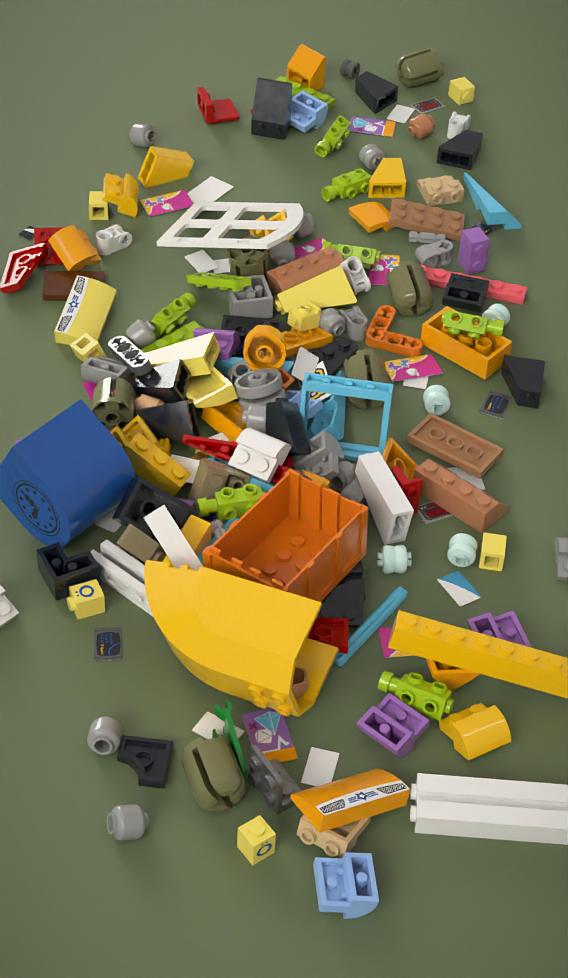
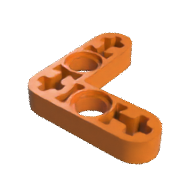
M390 305L380 306L366 331L365 343L373 348L408 357L420 356L422 354V341L417 338L389 332L395 321L396 310Z

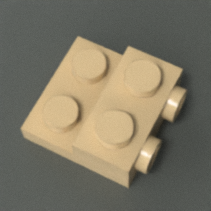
M445 175L417 180V187L428 206L463 202L464 188L460 181L454 180L452 176Z
M303 815L300 818L296 835L300 836L302 842L307 845L315 844L321 847L330 857L338 856L343 858L345 852H350L354 848L358 836L370 823L371 817L319 833L307 817Z

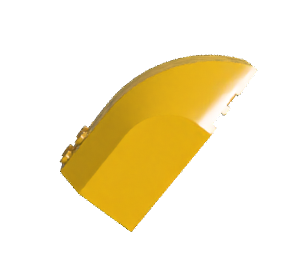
M146 561L144 580L150 610L173 653L192 674L222 692L251 701L259 708L266 709V707L275 709L276 712L283 716L293 715L299 717L314 705L339 651L338 647L307 638L321 609V602L206 567H200L198 571L190 570L189 565H182L179 569L172 568L173 565L171 563ZM295 667L305 669L308 678L307 691L297 699H295L291 690Z

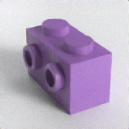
M480 227L462 230L458 263L468 275L485 271L486 263L488 262L487 254L490 247V239Z

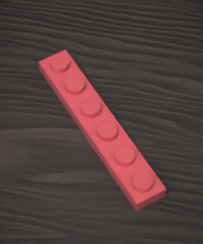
M421 265L424 268L430 286L445 289L451 273L490 281L486 295L487 298L521 305L524 303L527 287Z

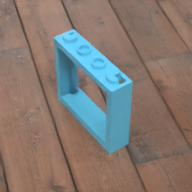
M306 372L302 383L300 414L306 435L311 391L384 401L379 447L338 442L342 448L344 459L350 462L358 461V457L366 453L380 452L382 455L387 443L394 384Z

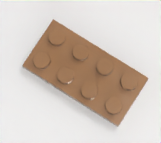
M392 198L388 225L416 232L435 233V235H438V233L445 234L447 239L461 241L465 214L444 210L440 207L427 206L422 203L409 202L404 199Z
M432 413L424 418L407 435L406 441L479 479L503 456L504 451L503 448Z

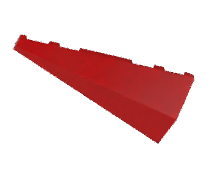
M184 435L182 443L226 462L230 461L238 445L237 442ZM287 456L283 465H278L271 481L278 483L288 469H293V457Z

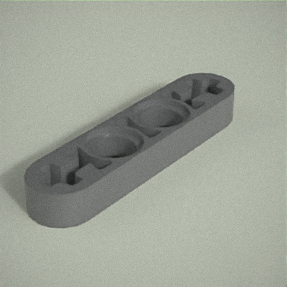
M125 336L114 337L108 342L112 354L126 367H129L135 375L141 376L152 370L148 356Z

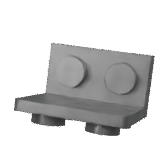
M256 744L250 746V757L248 759L250 764L248 774L250 784L254 788H258L265 804L268 807L271 806L277 815L295 806L290 796L293 793L300 792L301 789L277 758L268 761Z

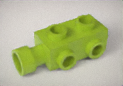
M339 115L325 134L323 140L315 146V153L319 157H325L328 153L332 154L335 148L339 149L344 141L342 139L346 140L351 132L349 127L352 122Z
M360 168L332 178V186L329 185L322 188V197L326 202H329L337 196L341 199H352L358 193H367L369 190V180L372 176Z
M329 241L323 242L322 249L331 246L342 255L344 261L351 256L359 258L364 269H370L371 266L376 267V262H380L381 251L347 244L336 245Z
M187 292L174 299L167 307L162 308L150 321L156 328L154 333L160 338L165 333L167 335L170 334L177 324L182 325L188 319L187 313L196 305L195 297Z
M443 310L441 323H444V328L448 329V333L460 335V332L468 333V337L480 339V336L485 337L486 332L502 337L505 320L497 319L494 321L478 315L451 310ZM456 317L460 318L458 321H453ZM479 321L480 324L475 326L474 323Z
M251 483L238 489L225 487L221 491L215 492L214 499L207 500L206 497L196 499L197 509L200 511L198 515L199 517L209 516V513L216 512L218 519L221 521L241 518L259 501V497L265 490L262 491L260 485L256 486Z
M385 670L378 683L379 690L386 693L389 691L396 693V698L428 719L441 721L446 713L450 714L455 701L451 699L452 691L447 690V686L442 682L435 681L429 683L423 680L422 675L415 672L405 673L399 679L395 677V674Z

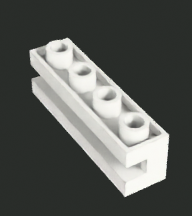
M107 539L100 544V553L94 549L90 551L99 565L100 579L153 616L145 590V565L139 562L136 557L130 556L123 551L120 546L114 545Z

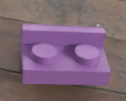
M194 329V338L214 333L220 347L217 359L230 360L232 355H236V350L240 344V337L237 331Z
M514 610L492 617L489 612L467 619L471 631L532 648Z
M388 693L377 707L372 705L356 724L360 731L399 758H402L414 749V742L429 727L430 722L423 715Z

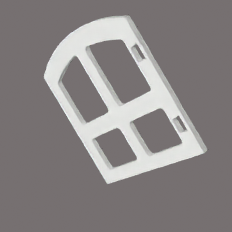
M195 202L157 241V246L269 249L291 237L301 227L304 219L303 208L300 203ZM205 210L227 211L218 220L195 219ZM284 210L287 215L285 221L238 220L247 211L281 212ZM186 228H211L202 238L178 237ZM230 229L275 230L261 239L222 238Z

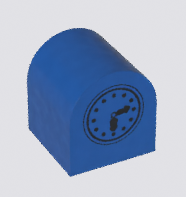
M80 399L11 448L0 465V499L24 528L37 540L47 546L59 542L60 546L64 547L120 504L132 479L135 478V473L131 461L122 446L83 400Z

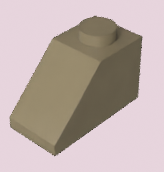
M132 524L128 525L117 541L119 546L144 564L147 560L163 562L166 557L164 549L158 542Z

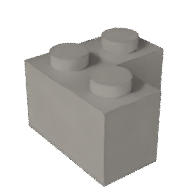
M264 274L246 276L251 277L252 285L244 287L243 291H229V312L231 315L263 319L273 317V297Z

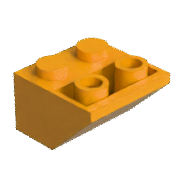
M303 44L299 45L287 65L286 78L308 88H313L315 91L323 88L326 57Z

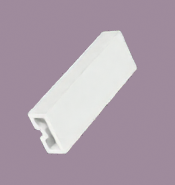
M417 773L416 784L411 783L410 799L415 800V806L411 805L410 822H415L414 833L568 845V785Z

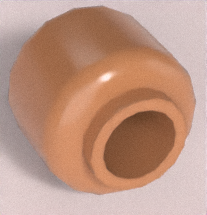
M425 113L415 116L409 121V134L418 139H423L432 134L435 127L433 118Z

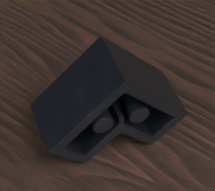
M59 542L36 550L38 570L56 601L70 596V586L97 579L100 585L99 565L90 551L67 558Z

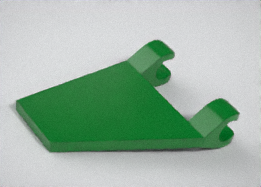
M227 700L225 701L226 709H220L216 703L214 714L225 722L223 736L227 737L230 741L247 783L248 770L231 718L232 704ZM216 729L212 731V738H219Z

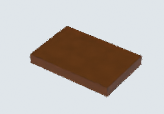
M45 271L43 301H67L77 275L104 283V271Z

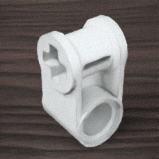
M453 112L449 119L447 137L452 139L461 132L468 130L471 115L464 116Z
M117 224L96 233V249L99 255H110L115 251L128 247L132 242V235L129 232H124L122 227Z
M351 256L340 264L351 288H353L355 296L359 292L370 291L371 283L359 258Z

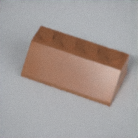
M330 246L267 271V284L274 297L281 292L338 267L344 262L342 255Z
M427 459L414 469L413 479L421 478L423 481L421 495L480 533L487 530L510 509V507L431 459Z

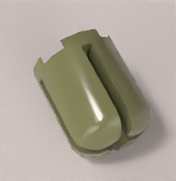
M431 46L400 56L397 60L396 71L400 82L404 86L414 88L438 80L444 75L443 63H439L437 57L439 51L436 47Z
M248 234V237L240 238V239H261V238L258 237V236H256V235ZM227 248L230 275L246 277L264 274L267 281V271H269L267 249Z
M405 260L399 262V266L391 272L388 270L386 282L399 314L413 317L412 306L417 316L423 315L430 310L434 297L423 266L416 264L415 260Z
M375 350L356 351L357 354L348 360L347 357L345 358L343 363L345 378L388 383L384 357L382 358L380 355H377ZM348 396L349 402L354 407L366 410V399ZM369 399L371 409L384 405V401Z
M112 377L100 381L94 388L91 411L109 432L116 426L123 429L134 419L135 390L129 382L118 377L116 379L115 397L111 395ZM112 414H115V420H111Z
M217 734L219 738L204 740L201 736L191 741L184 747L185 754L182 760H180L196 803L199 807L211 813L226 811L232 808V803L238 804L244 798L246 792V781L230 741L227 737Z

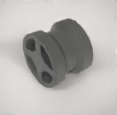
M345 59L341 65L340 74L349 76L350 79H355L359 74L360 64L357 62L352 63L351 60Z

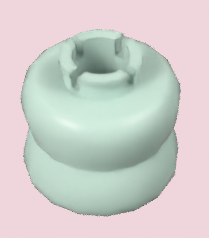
M493 304L482 314V317L489 320H505V326L510 321L509 310L502 304Z
M432 385L424 391L423 401L425 409L429 414L432 413L439 416L449 410L451 402L449 392L442 385Z
M459 533L451 537L447 552L448 560L458 567H466L473 564L478 548L475 538L465 533Z
M384 545L381 553L377 552V559H381L377 560L378 567L382 566V571L385 574L394 572L403 574L406 572L407 566H411V560H408V558H411V552H407L404 545Z

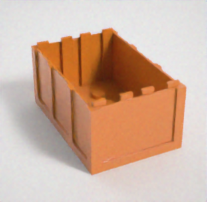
M290 468L284 473V477L267 493L264 492L259 497V501L238 521L235 520L229 526L230 528L213 545L206 547L202 551L203 567L321 602L366 555L369 507L349 500L339 493L301 476L300 473Z

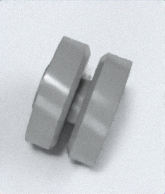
M265 368L253 370L235 380V389L240 397L239 405L242 413L247 411L249 405L253 403L266 404L275 402V398H286L285 390L282 388V376L278 370Z

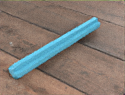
M401 586L397 587L348 638V654L338 652L333 664H336L338 667L343 666L407 598L408 591Z

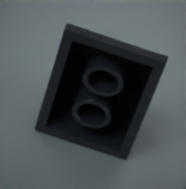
M258 77L251 119V134L281 140L286 139L291 124L292 83Z
M137 477L132 479L112 519L126 527L132 524L159 543L145 521V516L165 505L181 531L191 515L197 517L200 511L143 478Z

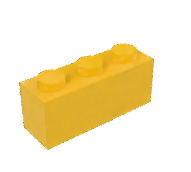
M139 432L124 449L131 461L134 473L173 496L176 495L192 474Z

